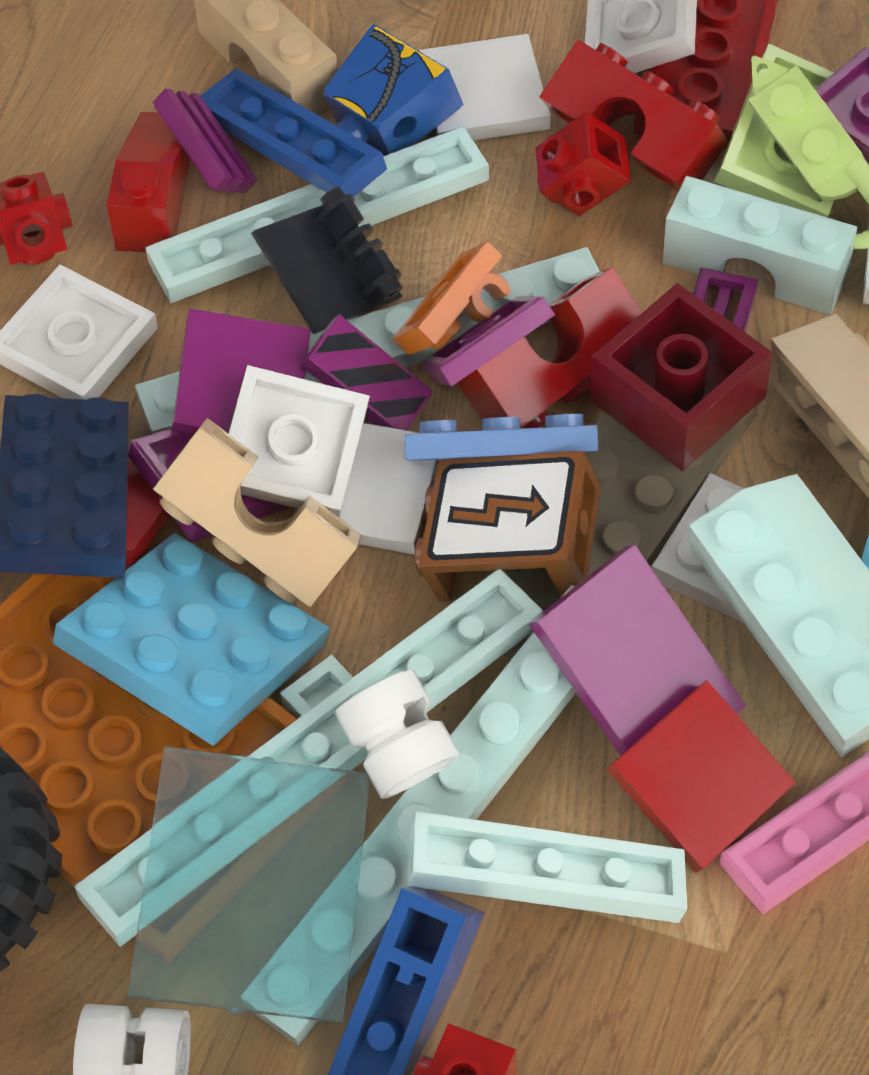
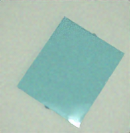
M164 746L128 997L226 1009L234 1015H239L242 1012H251L342 1024L344 1020L370 788L368 774L280 762L268 756L257 759Z

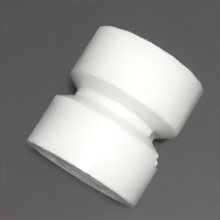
M411 669L394 674L366 688L343 703L335 712L352 746L366 748L368 756L363 766L381 799L394 796L417 785L449 766L460 756L443 722L429 720L426 715L432 702L415 671Z
M85 1004L77 1026L73 1075H188L191 1050V1022L188 1010L145 1008L140 1017L135 1018L128 1006ZM136 1043H144L142 1064L135 1063Z

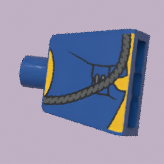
M375 24L367 30L327 84L324 91V97L337 121L335 125L381 151L384 156L416 144L464 105L450 70Z

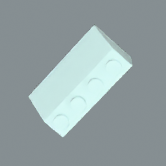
M798 474L745 488L689 524L690 549L842 758L869 740V570Z

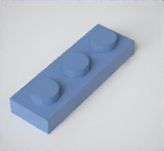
M583 414L545 416L546 428L520 429V417L482 419V431L457 432L456 420L419 422V434H405V456L407 461H430L584 450V453H597V425L584 426Z

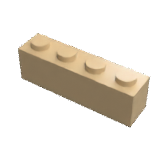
M837 314L771 338L773 386L869 498V346L865 338L858 332L853 333Z

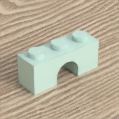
M686 176L666 217L662 264L699 274L700 267L722 272L728 259H749L764 266L774 277L776 283L774 298L831 315L850 270L857 226Z

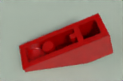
M140 112L115 160L106 207L116 251L146 252L145 247L177 235L190 158L160 114L156 112Z

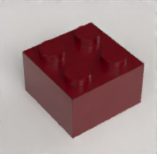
M676 283L592 355L590 401L683 472L766 398L773 352L679 283Z

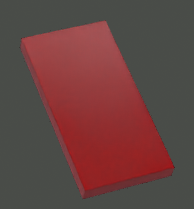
M697 0L695 53L647 69V71L657 75L674 89L671 96L685 105H688L691 99H695L717 113L721 118L717 124L728 141L731 138L753 81L751 58L752 56L761 58L770 42L779 0ZM641 115L635 116L634 133H644L645 117Z

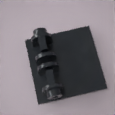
M341 187L334 188L323 195L320 199L323 205L253 230L251 233L313 334L324 331L329 323L339 314L348 321L399 300L402 297L400 291L403 289V286L398 280L402 276L398 268L395 269L385 251L381 249L383 243L379 238L368 242L367 238L374 229L370 223L358 226L364 218L354 203L355 198L353 195H345Z

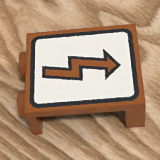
M584 450L438 460L434 485H430L427 488L425 495L427 522L424 538H420L416 543L415 564L419 575L425 577L439 601L451 600L456 572L498 570L499 568L501 570L546 568L560 596H563L571 585L576 586L588 576L601 485Z

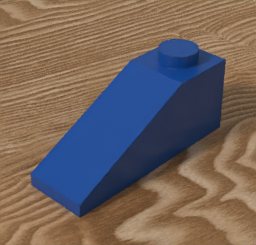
M419 887L401 888L328 1075H411L460 977L485 912L432 889Z

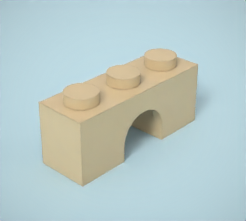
M194 0L198 32L230 64L247 54L253 62L263 84L317 115L330 108L324 97V91L327 84L338 71L336 54L279 0Z
M206 418L153 488L154 491L163 497L160 500L161 506L178 521L186 525H191L195 521L215 536L212 539L213 545L233 562L243 564L247 560L265 573L264 583L280 598L290 603H294L298 598L308 607H311L356 550L361 534L311 496L287 520L266 522L253 516L242 501L241 484L253 468L258 456L210 419Z

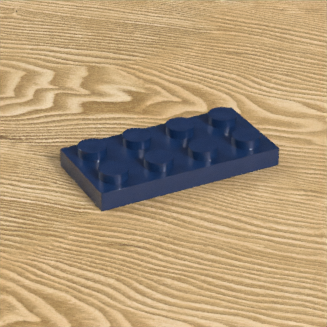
M28 394L24 396L5 395L0 446V572L124 578L126 561L129 402L110 401L104 398H89L86 400L50 398L41 394Z

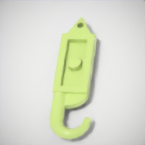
M752 56L753 96L748 101L813 193L824 200H837L846 198L859 191L869 205V164L799 67L796 65L792 69H788L758 56ZM761 69H767L764 74H759ZM869 229L863 233L856 234L853 249L869 248Z

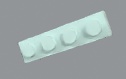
M417 811L414 812L409 825L407 886L679 923L687 910L684 849Z

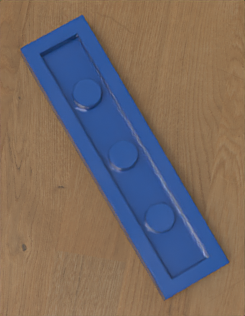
M235 68L201 95V98L225 132L326 193L334 188L341 187L345 195L352 194L354 197L387 170L381 151L238 68Z

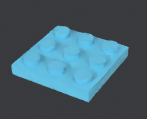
M174 533L125 571L124 578H115L58 622L55 627L52 644L214 746L325 647L330 627Z

